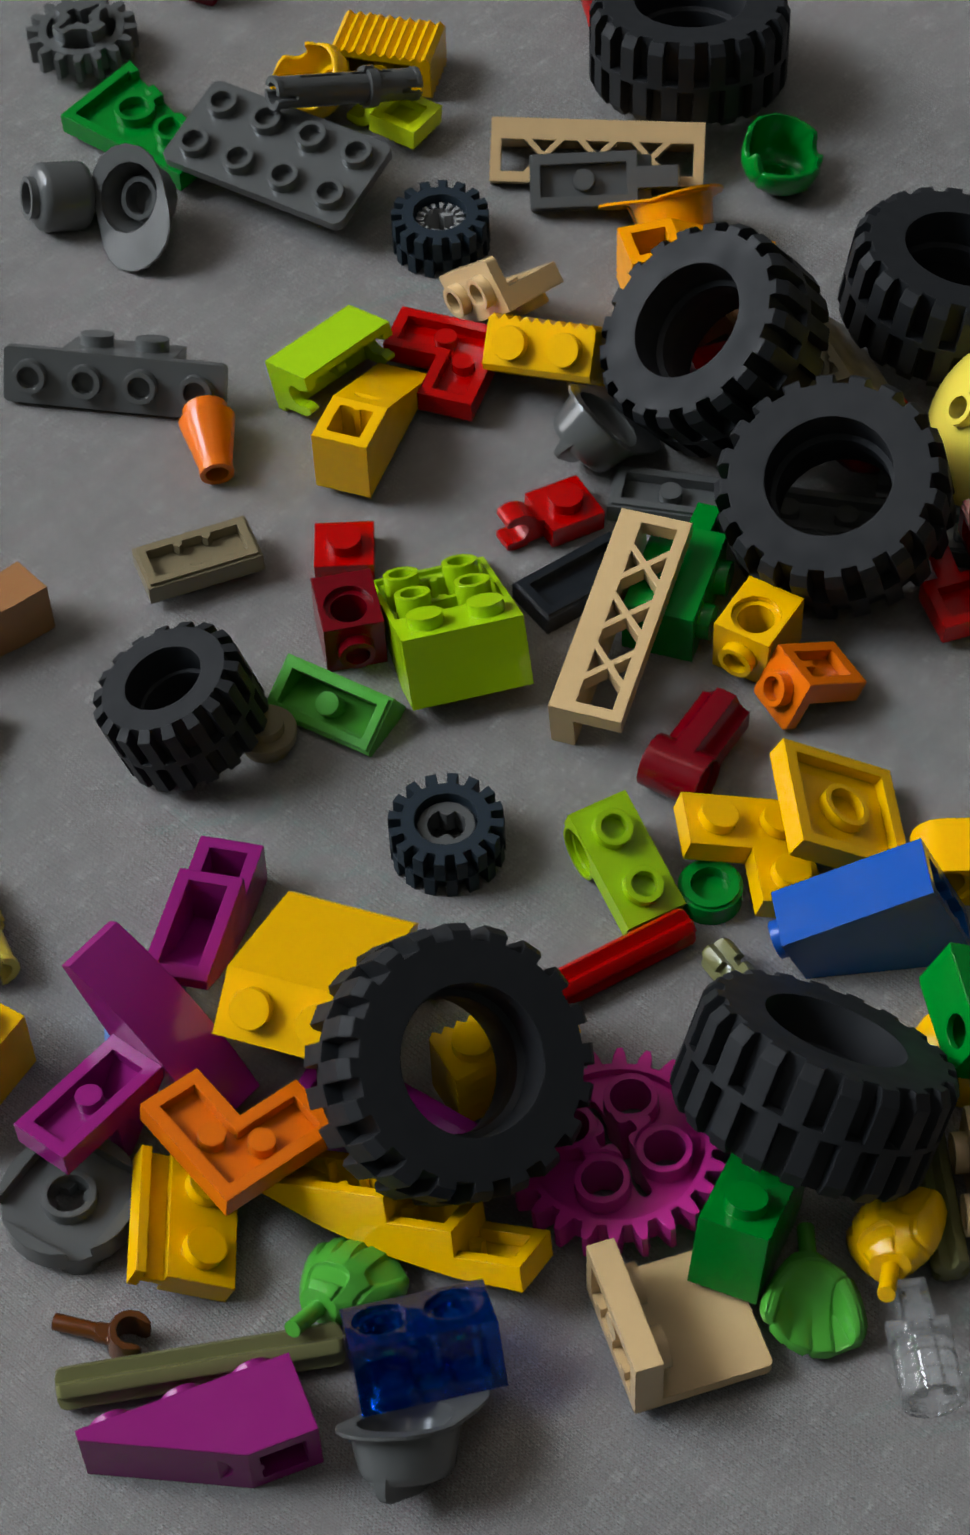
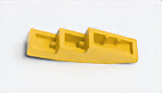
M326 1150L262 1193L320 1227L347 1239L364 1242L367 1247L373 1246L385 1252L388 1257L465 1281L523 1293L553 1256L550 1230L486 1221L483 1202L439 1207L416 1206L411 1198L393 1200L377 1193L375 1190L376 1179L357 1180L343 1167V1162L349 1153Z

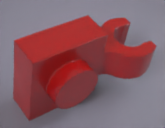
M574 475L525 493L524 503L521 501H511L500 506L497 509V515L506 527L497 530L496 536L507 551L518 550L529 542L541 537H545L553 548L604 529L605 511L578 476Z
M947 546L942 559L936 560L931 556L928 558L932 573L920 585L918 596L942 643L970 636V569L960 572L949 546Z

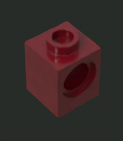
M365 568L310 578L314 617L327 670L334 672L350 668L357 669L367 665L388 662L385 623L371 569Z

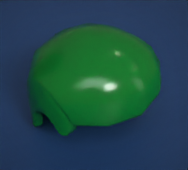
M780 113L758 116L748 127L741 149V164L749 181L754 183L756 188L768 194L784 197L807 191L820 174V167L824 158L823 154H818L817 131L814 127L795 116Z

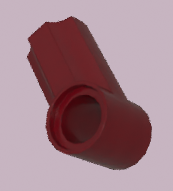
M719 687L715 691H703L670 735L661 732L651 740L638 767L637 783L674 801H677L681 792L711 794L719 776L721 763L749 727L750 712L740 704L737 696Z

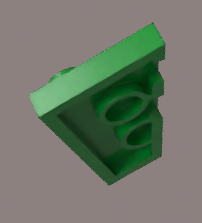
M128 61L61 114L64 132L103 152H106L113 146L124 143L141 146L153 156L157 165L169 173L176 185V189L180 191L198 178L173 168L166 163L163 155L164 149L187 118L182 113H174L164 103V95L154 84L148 86L140 78L139 69L131 61Z

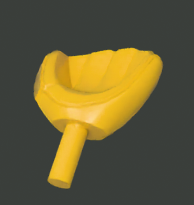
M919 1186L914 1191L904 1197L901 1196L895 1201L883 1203L876 1198L871 1203L861 1206L853 1217L852 1226L846 1231L848 1251L860 1268L879 1282L877 1296L882 1302H892L896 1297L898 1281H902L914 1273L930 1259L942 1239L947 1218L946 1202L939 1191Z

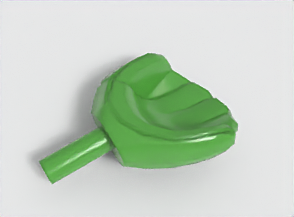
M802 1222L797 1226L798 1252L788 1256L773 1274L761 1298L760 1314L762 1320L769 1324V1332L780 1344H784L786 1348L801 1356L808 1354L811 1358L830 1359L862 1345L868 1328L866 1311L861 1294L853 1279L848 1277L846 1271L816 1251L815 1227L810 1222Z
M335 1237L329 1242L318 1243L308 1255L302 1270L299 1287V1300L302 1310L285 1323V1331L289 1336L296 1338L315 1322L319 1324L336 1322L340 1326L349 1327L362 1326L374 1322L390 1313L403 1302L408 1293L409 1278L397 1259L388 1257L385 1252L373 1246L367 1247L364 1242L345 1237Z

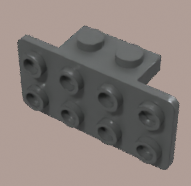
M216 81L210 85L163 152L166 163L173 168L331 230H340L347 225L392 159L390 146L384 141L296 108L272 111L269 109L264 96L224 81Z

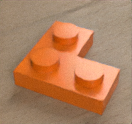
M198 1068L140 1104V1120L225 1216L242 1207L329 1149L318 1131L321 1127L329 1124L323 1108L310 1110L306 1089L297 1079L241 1115Z

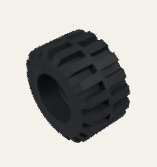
M192 621L180 622L175 628L171 629L166 625L155 629L154 634L146 638L141 636L132 642L133 646L129 650L120 652L112 660L114 666L104 671L98 681L102 688L94 692L93 704L97 708L93 712L94 718L132 776H135L144 786L149 788L155 785L158 791L170 792L176 786H179L181 791L195 789L197 783L202 781L209 784L219 779V774L227 768L233 770L242 762L240 757L245 752H251L259 742L255 735L265 730L267 718L264 713L269 710L268 699L230 635L223 629L217 631L213 624L205 622L195 627Z

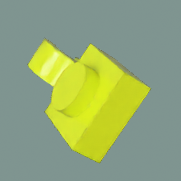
M423 97L417 101L380 102L378 107L367 109L362 108L363 105L356 104L347 112V119L358 126L369 125V131L413 150L442 120V105Z

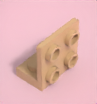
M611 1238L586 1246L587 1291L635 1414L767 1374L771 1371L772 1357L749 1303L687 1281L692 1250L638 1266L635 1261L624 1264L615 1238Z

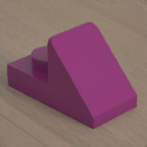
M112 1034L14 1123L19 1142L67 1175L75 1170L107 1139L117 1144L130 1156L144 1126V1123L140 1120V1104L157 1094L164 1078L163 1067Z

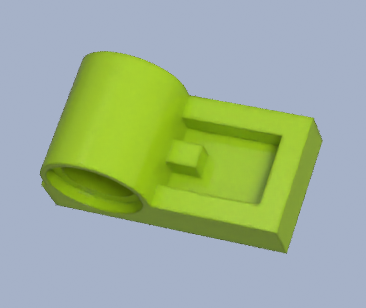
M626 790L567 816L564 822L563 835L568 854L577 871L584 879H594L623 935L674 909H682L685 906L686 902Z

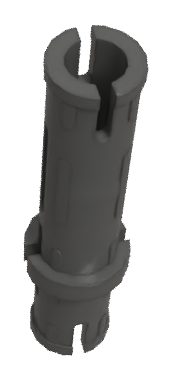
M362 65L358 67L357 71L289 76L270 75L265 84L268 87L275 86L276 89H265V99L269 109L272 111L347 104L363 105L362 108L364 109L378 107L380 102L419 100L422 92L420 90H412L411 88H423V78L416 66L378 70L374 68V65Z

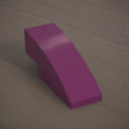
M201 835L189 868L179 869L148 952L181 986L208 990L221 976L234 956L255 913L268 879L264 846Z
M109 921L62 965L110 1036L114 1034L163 1067L164 1078L159 1087L160 1091L198 1068L236 1110L260 1086L226 1038L212 1034L214 1023L171 974L118 922Z

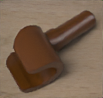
M136 1310L121 1311L113 1317L110 1323L94 1322L56 1313L51 1324L53 1331L94 1340L95 1343L107 1345L111 1358L141 1354V1347L133 1343L123 1342L119 1339L122 1335L130 1333L140 1338L151 1336L150 1320L145 1314Z

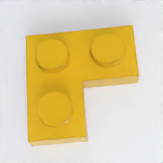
M692 792L680 793L673 809L683 859L745 864L755 916L776 918L771 892L819 875L815 862L789 855L779 801L777 799Z

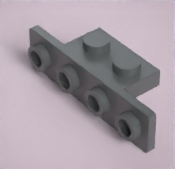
M93 329L82 331L81 336H77L63 348L10 343L4 348V398L7 401L177 418L182 416L184 405L191 399L199 396L214 395L223 398L227 402L228 366L225 363L187 360V346L170 345V339L166 336L140 335L135 338V341L116 340L115 333L112 331Z

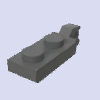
M637 150L529 155L530 209L532 212L601 210L598 209V206L602 204L650 199L652 194L668 193L680 189V169L678 164L652 166L651 154H638Z

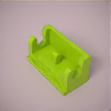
M347 305L265 360L279 408L284 411L291 409L301 415L310 416L320 408L316 402L308 400L317 392L366 359L383 364L395 357L394 352L388 348H382L375 340H385L392 335L389 321L352 305Z

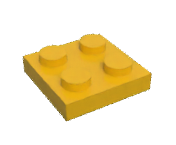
M785 738L769 753L790 856L832 868H839L906 844L890 770Z

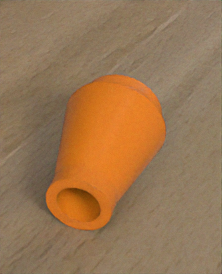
M203 395L188 401L184 405L182 416L179 419V428L199 469L200 479L204 483L211 485L225 483L235 473L233 451L236 416L223 398L214 395Z

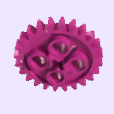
M623 1048L616 1049L611 1064H602L600 1058L594 1052L595 1064L587 1065V1068L584 1069L583 1081L591 1082L594 1085L590 1106L576 1109L574 1117L580 1120L583 1126L577 1136L580 1141L573 1143V1145L555 1148L560 1154V1162L545 1176L530 1178L528 1188L515 1193L516 1206L519 1212L531 1210L533 1228L546 1229L554 1224L555 1242L559 1247L567 1244L576 1235L581 1237L583 1256H586L587 1245L615 1238L620 1254L623 1252L624 1243L634 1242L638 1252L643 1257H647L650 1251L649 1238L658 1235L664 1243L673 1248L677 1246L676 1226L678 1224L696 1232L700 1215L699 1209H703L731 1152L724 1153L712 1145L710 1137L705 1133L696 1132L687 1123L685 1113L678 1111L670 1084V1075L676 1060L672 1059L660 1070H656L652 1066L651 1051L646 1050L636 1064H627ZM590 1108L596 1109L604 1120L605 1130L612 1144L605 1145L604 1127L600 1120H597L589 1110ZM628 1109L642 1110L641 1112H637L634 1114L622 1112ZM630 1158L632 1178L648 1196H641L631 1183V1175L624 1159ZM662 1160H673L677 1162L676 1164L669 1166H659L654 1164ZM600 1190H612L615 1192L605 1197L592 1195Z

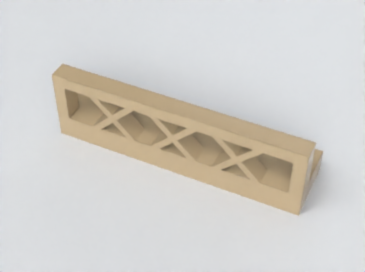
M492 116L489 182L493 184L530 185V165L524 171H501L502 147L532 148L536 154H554L558 149H584L586 152H595V150H637L640 154H649L648 151H654L651 154L652 166L660 165L656 160L665 152H693V176H680V189L703 185L706 123Z
M625 508L621 509L548 704L552 740L576 745L583 724L622 733L693 535L692 523ZM646 534L673 540L670 551L646 561L642 555L647 544ZM662 572L660 579H658L656 574ZM645 579L654 593L653 599L628 610L623 601L629 586ZM644 621L643 626H642V629H641V628L639 627L638 623ZM627 629L636 642L634 650L610 661L608 655L616 633ZM626 671L624 679H622L619 674ZM607 679L610 680L618 693L612 710L590 705L598 683Z

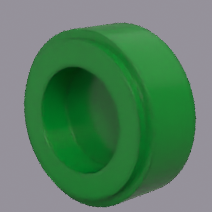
M698 860L684 868L678 878L677 887L686 902L682 909L696 923L703 925L725 923L735 917L742 906V877L727 862Z

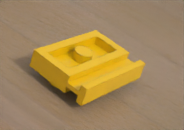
M142 1145L133 1158L126 1283L137 1285L139 1281L156 1283L158 1290L226 1302L235 1290L238 1209L225 1216L171 1154L167 1156L153 1153L152 1146Z

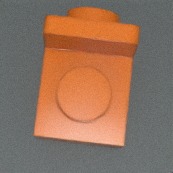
M834 641L786 643L777 645L754 687V693L781 729L788 730L797 727L809 704L856 701L867 681Z

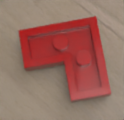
M402 306L391 327L392 335L384 340L383 348H388L394 352L395 357L390 361L429 369L417 392L418 410L473 421L496 373L495 371L484 370L482 366L487 324Z

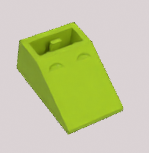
M472 554L453 555L442 560L440 566L421 570L410 566L397 567L386 571L383 574V578L374 580L385 623L386 643L401 689L413 711L534 684L524 615L484 556L476 557Z

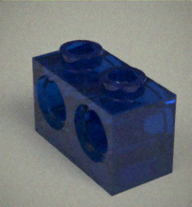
M483 1279L339 1309L351 1376L362 1418L509 1386L499 1323Z

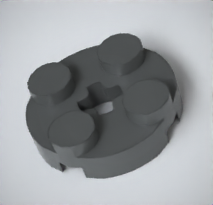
M107 1139L75 1170L67 1175L31 1149L26 1148L11 1162L0 1183V1216L7 1237L16 1251L37 1265L52 1269H64L73 1275H85L93 1272L99 1267L103 1259L110 1257L124 1246L129 1240L133 1164L126 1152L117 1144ZM78 1189L85 1191L83 1195L84 1205L73 1211H60L58 1202L55 1200L59 1194L71 1197Z

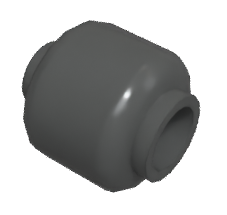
M80 161L36 163L30 170L29 176H24L20 184V203L24 217L27 220H32L37 229L44 232L86 230L93 221L96 205L94 181L88 167Z

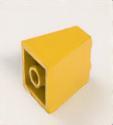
M288 891L228 964L212 1034L304 1058L305 1046L320 1041L321 1032L314 1030L310 1023L317 1005L333 1000L334 997L330 994L328 987L338 974L343 970L355 967L356 958L373 947L417 931L419 923L295 891Z

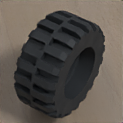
M593 0L589 11L590 81L606 104L610 103L614 110L623 115L633 114L638 121L706 123L707 128V125L711 123H719L721 126L734 123L741 116L747 119L757 114L762 107H768L785 86L788 69L791 15L788 1Z
M933 187L917 188L912 194H908L904 190L893 194L886 200L880 201L868 210L865 217L859 221L855 230L838 292L839 312L846 329H849L853 341L860 349L865 347L869 349L868 353L872 360L881 366L885 364L895 368L897 375L911 380L912 376L927 381L926 386L939 388L951 369L970 353V195L964 194L963 189L947 187L945 191H934Z
M726 222L704 224L703 230L696 226L676 233L677 239L675 241H662L650 251L653 255L644 264L638 261L628 273L631 279L625 288H618L611 301L615 308L611 317L605 316L602 336L606 339V344L600 346L601 368L605 370L603 372V382L608 394L614 398L615 406L625 416L675 451H682L690 457L701 459L711 455L717 459L725 448L734 449L729 436L740 420L744 419L750 423L755 418L752 407L762 399L769 397L772 402L784 396L782 387L796 381L800 382L801 388L810 386L811 382L816 380V376H821L824 361L820 358L821 352L828 351L830 329L824 325V323L829 322L826 299L820 295V286L814 277L765 235L759 234L752 227L739 223L729 225ZM739 309L734 329L723 348L706 365L690 373L693 356L705 334L722 317Z
M835 374L816 376V385L801 388L800 382L796 381L782 387L784 396L774 402L769 397H765L752 407L755 418L750 423L744 419L737 423L729 435L734 449L725 448L721 451L717 470L721 479L714 483V497L720 512L718 518L734 558L745 577L753 576L774 587H779L804 598L803 613L807 606H812L818 618L837 619L839 609H851L855 618L872 614L869 604L884 599L888 606L895 604L905 598L902 587L909 581L915 586H920L932 572L928 558L931 556L936 560L942 559L949 544L946 530L954 527L956 508L953 494L955 491L940 434L937 428L930 426L928 414L916 402H909L906 405L903 392L889 384H883L879 391L874 390L871 378L851 375L849 383H837ZM841 459L859 460L878 467L891 478L892 488L882 508L868 522L852 531L831 536L811 535L790 527L783 522L780 516L783 500L794 482L805 472L825 462Z
M445 923L428 930L423 928L373 947L357 957L356 966L341 971L329 985L328 989L334 997L333 1000L317 1005L310 1026L314 1030L321 1032L320 1041L306 1045L304 1055V1068L316 1069L317 1086L306 1089L310 1110L323 1108L329 1124L321 1127L318 1131L328 1148L344 1147L348 1151L349 1155L344 1160L343 1167L357 1180L376 1179L375 1190L377 1193L393 1200L411 1198L414 1205L428 1207L490 1201L491 1198L510 1196L528 1188L530 1178L545 1176L560 1162V1154L555 1148L573 1145L583 1127L581 1121L574 1117L576 1109L590 1106L594 1087L591 1082L583 1081L584 1066L595 1064L593 1042L582 1043L578 1025L586 1023L587 1018L580 1001L569 1004L562 993L568 987L569 982L556 966L544 970L537 965L541 958V952L526 941L521 940L506 945L508 939L506 932L487 925L472 930L466 923ZM430 999H444L467 1011L483 1028L495 1057L496 1085L490 1106L481 1121L471 1131L463 1134L448 1133L431 1123L413 1103L402 1077L400 1053L406 1026L415 1010L422 1003Z
M748 969L743 974L737 970L728 972L707 985L702 993L670 1075L672 1094L678 1111L685 1113L687 1123L696 1132L705 1133L709 1136L710 1143L722 1152H731L742 1159V1164L758 1172L764 1170L779 1177L780 1182L799 1188L801 1185L816 1190L818 1195L837 1199L839 1196L850 1197L853 1202L871 1203L876 1198L883 1203L895 1201L901 1196L904 1197L914 1191L923 1183L959 1099L960 1092L957 1072L954 1065L948 1063L947 1055L938 1046L930 1045L927 1042V1036L914 1027H907L898 1021L899 1018L883 1009L873 1008L865 1004V1000L849 993L845 995L831 990L828 985L810 980V982L798 980L789 974L776 972L774 975H770L762 970Z

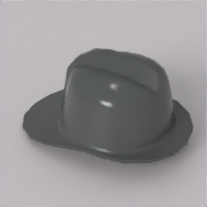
M124 143L111 147L100 156L93 170L92 178L96 194L95 211L103 246L109 260L119 269L137 272L150 267L160 258L165 250L172 229L171 220L176 212L178 196L176 185L171 176L157 165L150 153L141 146Z
M568 385L570 395L555 416L553 422L555 432L560 439L554 450V455L558 459L570 463L580 461L591 470L602 473L609 471L632 455L652 454L659 450L660 440L625 416L615 406L614 398L608 394L606 387L597 385Z
M444 1377L422 1381L387 1395L358 1416L337 1424L335 1434L351 1440L358 1471L362 1478L373 1483L375 1494L381 1503L392 1505L420 1494L431 1483L452 1474L456 1464L461 1424L487 1404L490 1400V1387L481 1380L468 1377Z

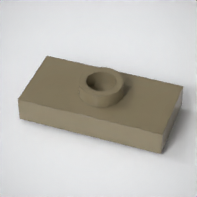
M245 515L131 549L133 563L151 604L265 570L263 553Z

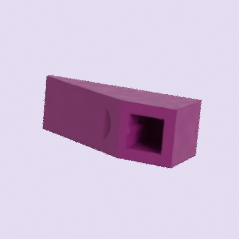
M289 1352L272 1359L258 1357L248 1360L236 1367L231 1374L201 1385L198 1383L179 1385L169 1390L160 1400L132 1410L115 1409L105 1412L95 1418L90 1425L74 1431L88 1474L256 1488L324 1462L319 1428Z

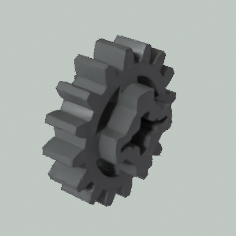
M61 0L62 2L57 6L46 3L43 5L45 15L33 14L31 16L32 26L26 27L32 63H39L40 70L44 74L56 70L58 80H63L68 75L76 74L77 81L83 82L86 74L94 73L97 78L102 79L104 78V71L111 68L117 71L122 67L121 59L133 60L135 58L134 48L139 47L134 12L126 11L123 1H118L109 5V0Z

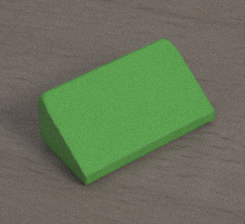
M288 653L267 698L268 704L280 706L288 710L295 718L297 725L369 757H372L395 727L406 708L405 705L394 698Z

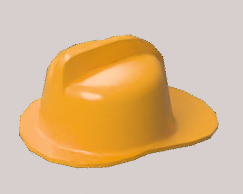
M719 183L696 185L674 190L650 199L606 203L599 205L598 209L628 210L634 224L675 218L704 225L714 223L713 196L722 192L724 186Z

